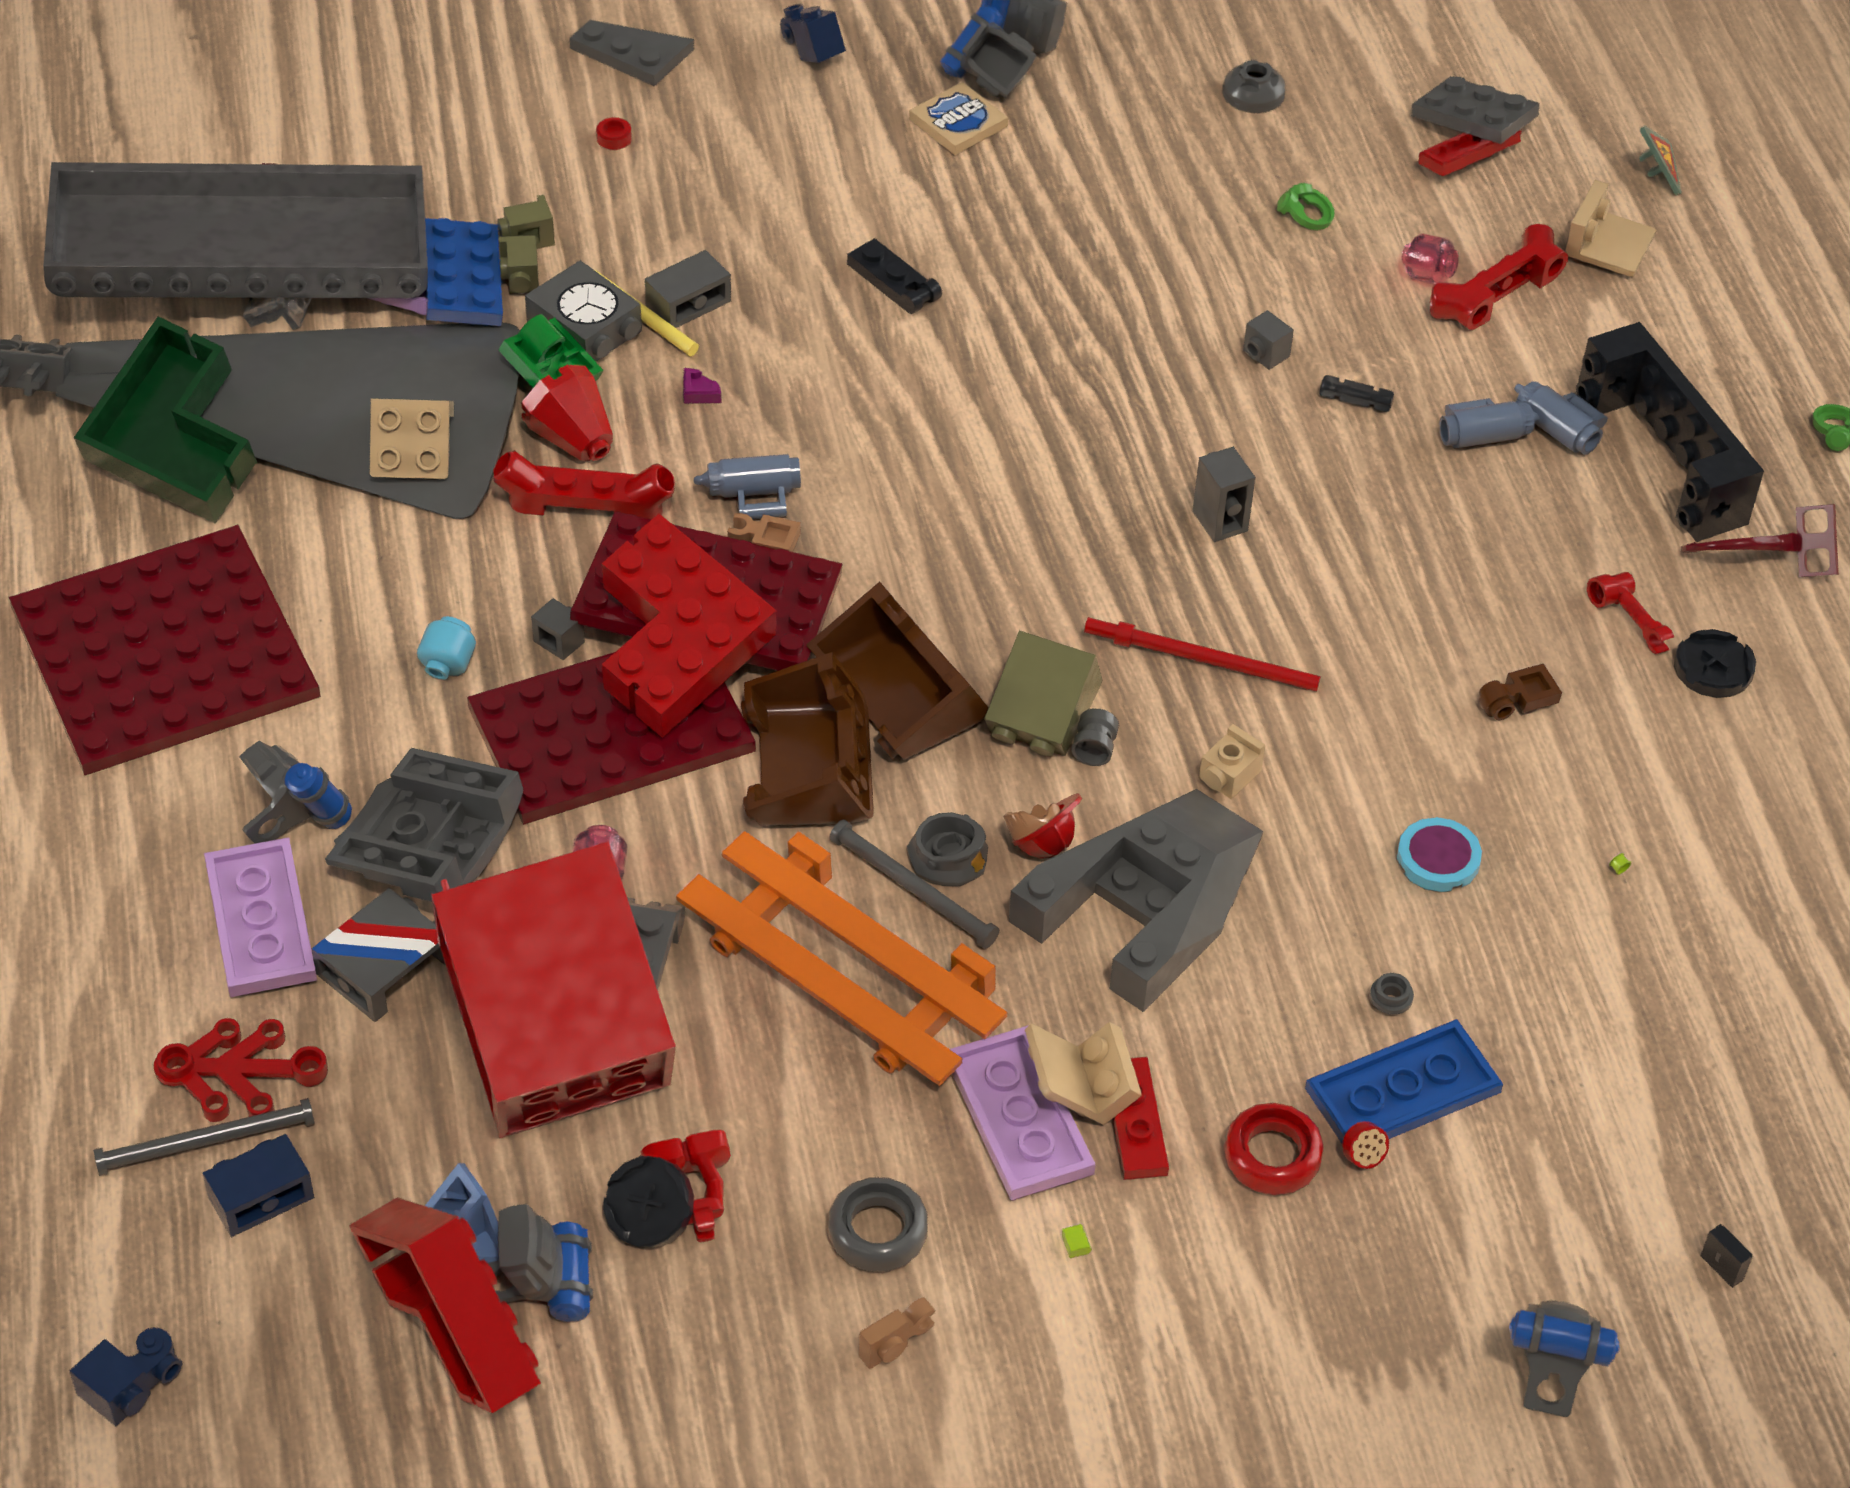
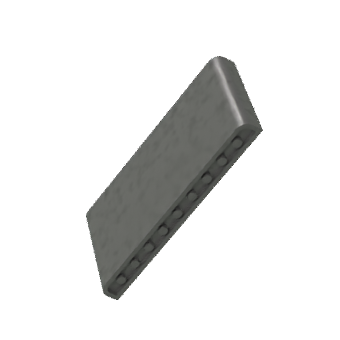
M51 162L43 264L45 285L51 293L60 297L414 298L421 295L426 290L428 284L422 166Z

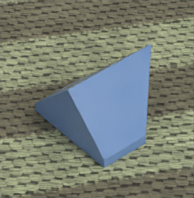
M458 1163L425 1206L456 1215L459 1218L463 1217L469 1223L476 1236V1243L472 1244L479 1260L484 1259L487 1263L499 1260L497 1218L487 1194L464 1163Z

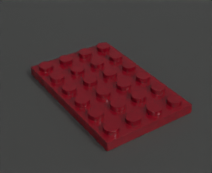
M614 512L571 608L570 620L578 621L579 625L631 637L646 625L603 588L602 562L626 541L634 545L633 535L651 519L638 517L633 514ZM674 525L777 610L776 635L746 662L747 664L779 671L811 659L813 653L806 644L822 630L841 578L843 563L799 554L785 549H773L746 540H738L707 531Z
M615 652L467 697L468 708L495 766L519 772L523 793L517 813L523 825L756 752V741L725 682L663 738L660 737L636 716L635 707L631 710L627 709L604 689L602 663Z

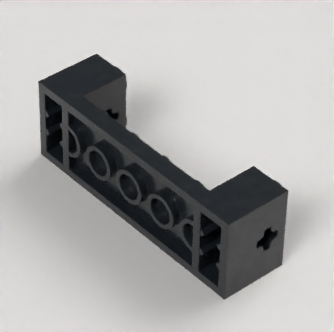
M1641 322L1589 337L1582 359L1579 380L1576 385L1577 396L1602 414L1634 404L1637 412L1644 416L1654 428L1658 438L1667 444L1675 454L1677 461L1685 466L1688 473L1676 514L1680 526L1686 529L1696 542L1749 525L1764 474L1763 468Z

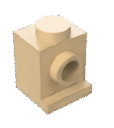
M1232 724L1228 727L1227 734L1202 756L1199 778L1211 789L1217 790L1232 799L1261 772L1265 744Z

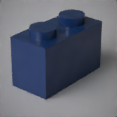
M287 1134L273 1140H265L256 1145L254 1149L232 1159L222 1160L211 1169L202 1172L208 1199L231 1238L314 1198L310 1172Z

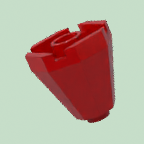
M565 365L558 369L562 376L553 380L549 374L540 379L521 402V408L525 413H521V418L530 430L581 461L600 460L611 449L613 433L595 378L586 366Z

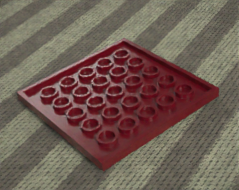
M239 525L9 597L12 611L84 776L321 697L319 685Z

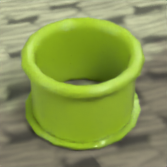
M1624 853L1618 854L1609 863V866L1616 871L1617 875L1622 874L1631 866V861H1628Z

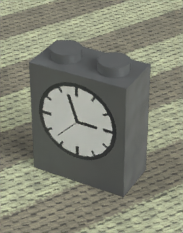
M581 260L525 295L527 322L539 314H543L548 320L555 317L595 361L607 356L612 350L633 339L642 331L641 304Z

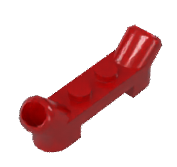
M1532 224L1523 232L1521 249L1511 255H1506L1499 263L1489 269L1480 271L1465 284L1436 283L1432 287L1430 314L1434 319L1457 320L1467 329L1475 330L1490 321L1495 302L1529 281L1541 289L1556 279L1567 264L1568 254L1555 245L1554 231L1551 227L1545 224Z
M510 451L498 459L493 469V481L509 493V504L512 509L519 513L544 516L546 506L549 505L617 511L652 520L658 513L662 514V503L671 498L675 492L673 474L665 466L658 463L649 466L639 474L534 465L518 452Z

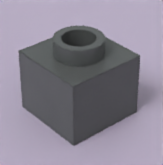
M1267 310L1246 323L1243 351L1270 370L1290 357L1294 329Z
M552 598L531 616L533 641L564 661L585 643L584 625H579L578 621L570 620L572 607H566Z

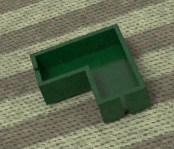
M158 316L74 436L83 459L216 523L234 497L231 487L239 489L257 463L248 439L200 417L232 371L224 347L195 333L190 338L188 330Z

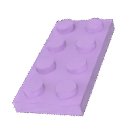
M289 837L204 853L230 997L317 981Z
M1028 1026L950 1049L962 1058V1064L952 1075L1010 1200L1095 1174L1096 1165L1068 1107L1058 1102L1049 1101L1038 1087V1074L1034 1061L1028 1052L1029 1043L1025 1033V1028Z

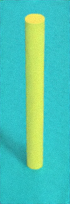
M639 302L641 304V321L688 356H693L697 353L699 345Z

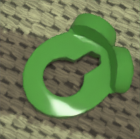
M1299 183L1292 186L1281 195L1277 203V211L1284 215L1289 212L1295 221L1311 230H1323L1329 227L1335 215V210L1330 200L1321 192L1313 189L1312 184ZM1298 199H1303L1308 205L1318 207L1322 213V218L1313 220L1307 217L1304 212V206Z
M1826 404L1816 408L1812 419L1813 427L1825 435L1827 446L1834 451L1847 449L1850 445V408L1836 404ZM1840 419L1845 421L1844 426L1831 425L1824 421Z

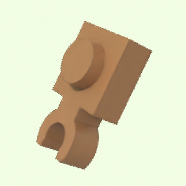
M735 513L733 517L734 528H728L727 537L746 540L773 549H785L793 552L801 533V523L764 514L760 522L753 521L747 514Z
M922 1297L910 1304L903 1313L896 1309L860 1331L859 1357L869 1370L883 1361L888 1363L895 1360L908 1346L909 1338L914 1335H921L934 1326V1321L930 1316L935 1313V1309L925 1297Z

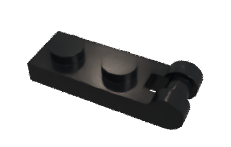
M875 238L847 254L848 266L909 314H914L922 309L923 303L927 301L932 303L942 297L941 286L935 279L925 278Z

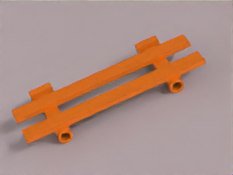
M746 831L742 832L722 851L724 859L760 883L741 903L700 874L676 895L678 902L715 927V934L710 938V943L719 954L728 957L731 953L736 955L745 948L878 1042L879 1049L874 1053L873 1057L878 1066L888 1073H893L896 1069L900 1072L909 1064L938 1086H941L962 1064V1058L933 1037L954 1018L983 1039H986L1007 1017V1011L988 999L996 990V966L961 943L951 953V971L949 972L825 887L824 885L832 878L831 853L799 831L787 842L789 855L787 859ZM788 904H791L924 998L903 1017L769 922Z

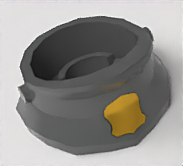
M950 812L935 814L922 822L907 845V850L915 873L921 879L941 886H962L984 874L988 845L985 842L986 834L980 824L971 819L969 815Z

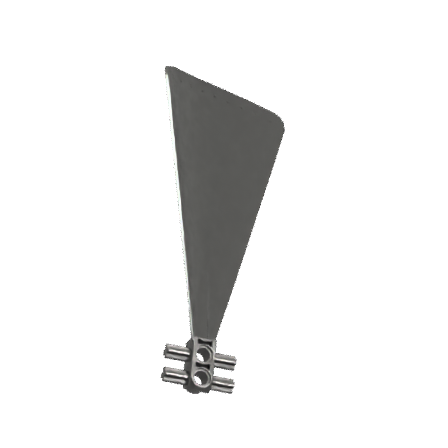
M502 322L501 326L454 323L201 336L224 347L232 371L200 417L248 439L256 458L451 518L462 519L473 515L485 497L493 477V469L498 461L506 437L516 398L519 372L500 353L499 348L505 339L517 335L520 330L515 325ZM14 335L11 340L0 339V387L24 389V395L32 396L36 390L56 392L58 397L95 407L142 339L66 343V345H60L59 339H52L49 344L22 341L21 335ZM371 399L454 401V417H450L448 478L372 477L370 475Z

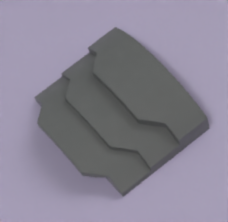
M411 748L390 774L391 778L377 784L358 816L334 840L335 846L325 858L327 865L363 873L366 879L401 887L403 895L432 902L431 894L443 891L440 883L441 880L447 879L450 889L473 882L488 865L502 843L520 803L523 787L519 772Z

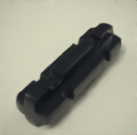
M1325 375L1322 379L1320 386V395L1322 397L1335 399V396L1340 397L1339 401L1366 408L1374 405V410L1389 412L1394 400V392L1392 390L1379 388V391H1376L1372 385L1348 379L1340 382L1339 377Z

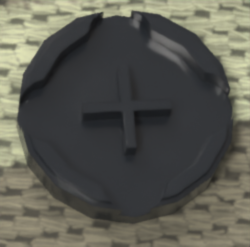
M1715 629L1698 630L1690 634L1688 639L1682 640L1678 645L1674 668L1678 678L1689 689L1701 695L1723 698L1732 697L1745 691L1753 680L1756 659L1752 649L1747 644L1744 647L1741 643L1737 642V636Z
M639 1156L624 1162L611 1175L607 1184L609 1188L606 1192V1198L604 1197L603 1211L607 1224L619 1239L636 1247L658 1248L673 1242L686 1229L693 1214L694 1193L689 1178L678 1165L663 1158Z

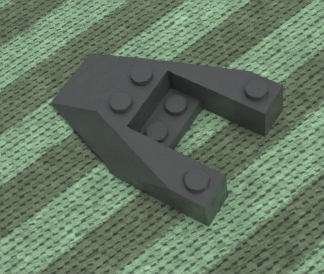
M1195 789L1037 865L1011 890L1009 922L1042 944L1094 893L1145 926L1113 958L1109 987L1112 992L1144 1012L1222 933L1224 922L1231 906L1233 907L1238 895V889L1244 875L1247 874L1261 841L1263 831L1203 792Z

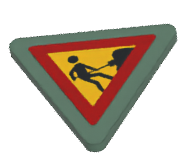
M1646 126L1641 127L1640 132L1649 149L1641 153L1639 160L1644 161L1653 155L1658 163V166L1650 168L1648 176L1652 177L1663 172L1676 196L1681 194L1678 172L1670 141Z

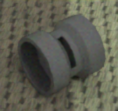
M1088 709L1080 715L1077 726L1078 733L1075 735L1071 749L1073 756L1078 761L1090 766H1101L1111 760L1114 749L1113 741L1116 739L1119 729V721L1114 714L1103 709Z

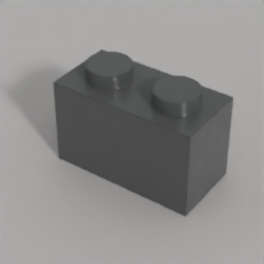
M706 250L644 279L646 307L675 328L731 302V274Z
M1234 446L1217 452H1211L1199 457L1192 512L1213 542L1248 532L1256 477Z

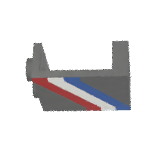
M390 888L311 948L316 975L374 1022L388 1012L385 996L387 989L430 955H433L445 965L437 938L435 920L433 922L420 913L419 908L411 899L400 897Z

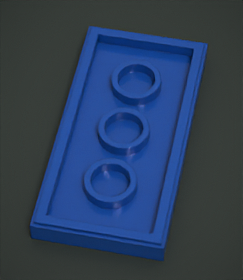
M1455 1019L1306 1080L1305 1090L1340 1142L1343 1143L1346 1132L1358 1122L1369 1121L1382 1128L1387 1133L1388 1138L1391 1139L1502 1092L1503 1083L1458 1019Z

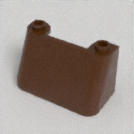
M880 581L806 644L816 657L832 652L858 685L867 703L869 719L883 735L877 742L892 759L899 754L905 760L985 719L989 708L987 704L918 627Z
M830 652L744 682V700L741 702L742 714L746 722L749 724L753 723L760 732L761 785L754 784L749 786L747 796L743 798L744 809L749 819L755 820L759 825L837 824L841 820H846L849 823H859L871 819L874 814L868 707L862 691L836 656Z

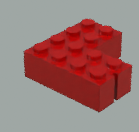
M658 513L633 535L634 545L626 541L602 562L603 588L646 624L602 663L604 689L627 709L631 710L635 707L636 716L663 738L776 635L777 610Z
M396 1197L349 1225L367 1262L376 1260L394 1248L402 1250L399 1254L373 1268L372 1272L389 1306L420 1318L461 1400L474 1406L477 1405L479 1408L493 1414L541 1384L534 1370L539 1366L537 1358L527 1343L520 1342L514 1330V1327L518 1325L517 1318L505 1301L500 1302L493 1288L497 1284L496 1276L484 1259L479 1260L472 1244L476 1243V1236L469 1223L463 1217L459 1218L456 1215Z

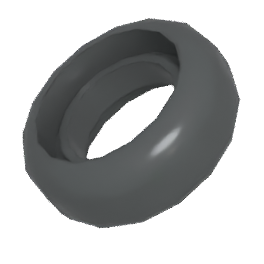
M869 1177L851 1183L837 1195L829 1211V1237L836 1253L848 1264L868 1272H888L907 1265L919 1255L927 1239L928 1213L920 1196L907 1184L891 1178ZM871 1206H885L895 1210L902 1217L905 1227L894 1240L885 1243H871L863 1240L855 1233L851 1224L855 1215Z

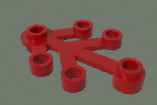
M232 1018L221 1019L216 1022L213 1030L188 1047L180 1043H173L163 1047L159 1051L153 1065L155 1076L161 1083L168 1086L182 1085L201 1103L204 1117L211 1122L224 1120L230 1113V1106L227 1096L223 1092L213 1091L200 1076H217L246 1104L248 1117L275 1111L272 1097L268 1093L260 1092L245 1077L295 1078L298 1083L306 1087H314L319 1085L328 1074L326 1055L320 1048L314 1046L298 1049L291 1059L250 1058L263 1048L277 1049L284 1044L286 1039L284 1026L276 1019L263 1021L258 1026L257 1031L241 1041L242 1035L239 1023ZM225 1031H233L229 1036L221 1035ZM269 1032H278L273 1037L265 1036ZM217 1047L231 1048L218 1058L205 1057ZM308 1069H315L313 1071L305 1072ZM213 1104H222L218 1109H209ZM257 1105H267L263 1110H254V1107Z

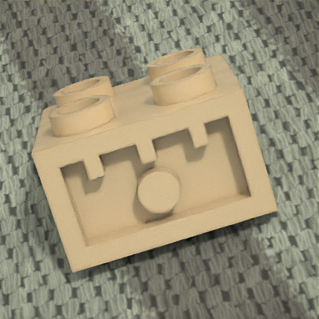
M1595 180L1572 221L1565 252L1569 257L1633 277L1655 237L1656 229L1608 213L1611 200L1606 199L1609 184Z
M371 399L370 475L372 477L448 478L450 417H454V401Z
M1108 1022L1079 1046L1035 1024H1030L1025 1028L1029 1043L1028 1052L1034 1061L1039 1078L1038 1087L1049 1101L1058 1102L1074 1110L1082 1117L1086 1116L1105 1125L1142 1096L1121 1027Z

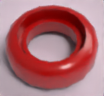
M1275 1102L1257 1104L1240 1112L1228 1128L1224 1147L1228 1167L1238 1181L1255 1192L1269 1195L1290 1194L1307 1186L1320 1170L1324 1150L1320 1130L1308 1115L1293 1106ZM1261 1132H1282L1291 1137L1298 1145L1300 1155L1294 1162L1286 1166H1268L1255 1159L1249 1150L1248 1143L1255 1135Z

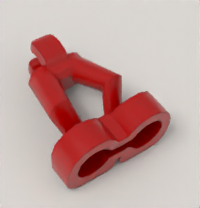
M717 1129L687 1136L684 1142L680 1138H673L646 1145L642 1148L640 1156L663 1158L678 1165L684 1173L700 1171L706 1184L704 1198L694 1200L693 1214L688 1225L693 1224L698 1242L713 1240L715 1238L713 1229L715 1227L714 1219L721 1217L724 1212V1181L717 1168L724 1166L731 1157L725 1131Z

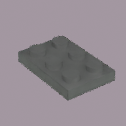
M1450 76L1412 104V117L1500 144L1539 116L1538 102L1528 100L1519 94H1508L1498 91L1489 85L1481 86L1471 83L1458 76Z

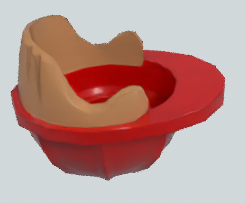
M1076 793L1058 803H1052L1047 810L1042 805L1037 804L1032 808L1031 814L1025 811L1007 812L1003 817L1014 846H1018L1023 852L1037 858L1054 857L1070 846L1074 837L1075 819L1072 810L1081 802L1082 797L1080 794Z

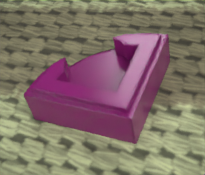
M684 368V404L722 403L721 389L716 381L703 376L700 370Z

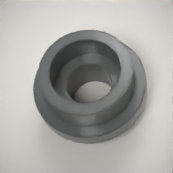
M1397 973L1382 975L1372 984L1370 990L1372 1004L1379 1011L1386 1014L1394 1015L1407 1011L1411 1007L1414 998V992L1409 981Z

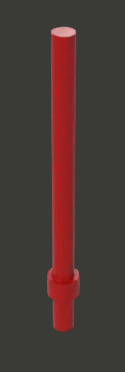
M1090 617L1087 618L1084 633L1112 639L1115 645L1127 648L1135 645L1317 692L1321 676L1137 630L1134 624L1122 621L1114 624Z

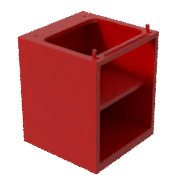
M609 841L451 889L447 879L440 881L443 891L431 894L437 938L500 1139L671 1085L676 1045Z

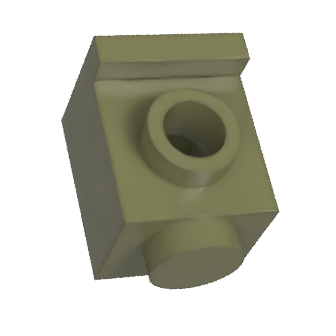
M544 195L537 196V201L503 208L504 218L497 219L500 237L536 235L537 249L555 245L553 217Z
M536 235L499 237L501 279H509L510 294L529 293L539 287Z

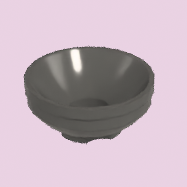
M1249 60L1228 72L1225 76L1222 92L1226 102L1237 110L1248 113H1265L1278 108L1283 103L1286 85L1282 75L1270 64ZM1248 74L1262 75L1264 77L1255 78L1249 76Z

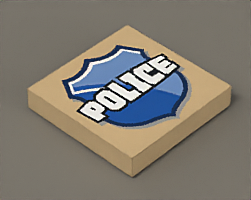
M964 82L910 109L909 120L953 155L959 154L1008 127V117Z

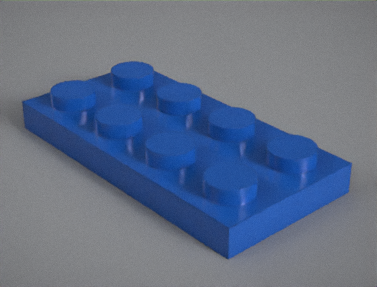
M425 218L428 284L425 290L426 320L501 326L503 306L498 225L482 221L465 222L446 218Z

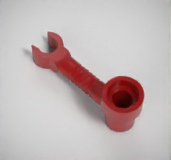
M1622 572L1612 576L1602 574L1589 579L1587 594L1595 607L1602 608L1612 604H1620L1643 631V637L1652 653L1659 654L1669 650L1664 641L1674 638L1672 630L1668 626L1662 625L1661 622L1655 621L1633 596L1636 585L1633 576L1629 572Z

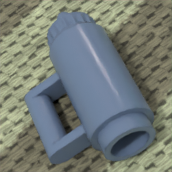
M1535 381L1528 383L1526 386L1521 384L1515 385L1514 390L1519 394L1516 403L1525 402L1530 404L1533 412L1539 415V421L1535 422L1537 426L1574 453L1581 452L1587 455L1597 447L1603 436L1601 428L1606 424L1607 416L1573 392L1561 396L1549 386H1543Z
M1490 398L1448 404L1445 406V416L1440 418V435L1445 446L1452 445L1454 448L1519 439L1522 435H1528L1533 432L1534 423L1539 421V415L1533 412L1529 403L1525 402L1516 403L1511 401L1494 404Z
M788 454L721 459L718 462L707 464V471L700 476H695L693 481L696 485H703L709 488V494L712 496L721 495L724 498L737 497L739 513L747 514L752 519H761L763 514L773 517H787L785 493H791L794 488H801L799 458H789ZM778 494L779 502L745 504L744 496Z

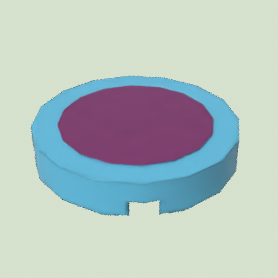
M1428 818L1411 824L1401 835L1397 860L1399 866L1401 863L1405 870V876L1411 882L1427 890L1446 892L1452 891L1453 887L1460 885L1464 887L1472 882L1479 872L1482 849L1478 838L1462 824L1444 818Z

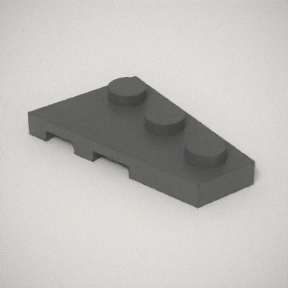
M589 20L569 38L570 49L652 86H656L694 50V39L594 20Z

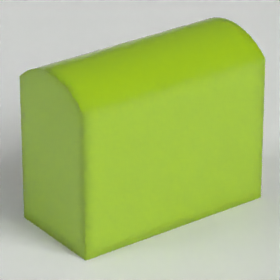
M1080 1224L1062 1229V1238L1070 1258L1087 1255L1091 1252L1092 1249L1083 1225Z

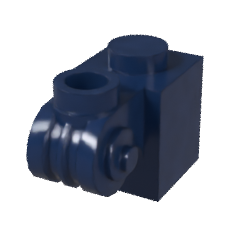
M794 4L783 9L785 16L780 21L782 35L789 44L796 42L801 61L820 63L846 51L835 11L822 10L820 6L804 9L803 4Z
M153 1327L142 1331L136 1340L138 1353L133 1356H126L104 1339L69 1370L76 1395L115 1427L127 1416H133L142 1409L147 1398L151 1395L150 1390L158 1382L163 1384L171 1382L182 1368V1361L175 1354L171 1336L162 1328Z

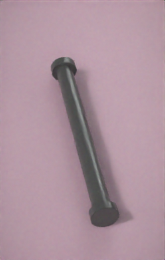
M841 820L834 826L830 833V841L836 845L843 844L977 938L976 942L982 948L987 949L995 942L1000 932L996 925L982 922L852 830V825L846 820Z
M306 1098L300 1100V1105L109 1151H103V1148L93 1149L98 1174L102 1176L108 1174V1169L302 1122H305L306 1126L313 1125L315 1122L310 1100Z

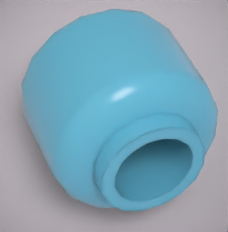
M442 617L441 620L432 621L427 625L417 649V657L426 666V673L432 677L445 680L449 675L459 676L468 667L476 647V639L471 633L470 626L454 617Z

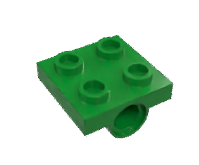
M543 314L531 318L517 335L505 339L499 348L500 353L533 388L540 379L549 374L553 380L562 376L558 369L565 365L586 366L594 376L595 381L599 379L604 371L555 317L548 320Z

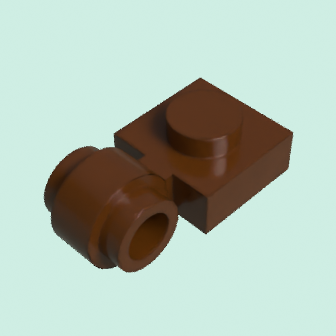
M1543 663L1508 673L1505 684L1500 683L1498 680L1486 683L1479 690V703L1489 717H1493L1495 720H1504L1514 713L1516 709L1515 703H1518L1523 713L1559 703L1562 691Z

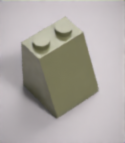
M1019 630L985 716L987 727L992 732L991 735L1009 744H1014L1015 740L1030 744L1031 750L1044 756L1051 757L1054 753L1066 756L1078 732L1077 726L1080 715L1090 708L1103 681L1096 655Z

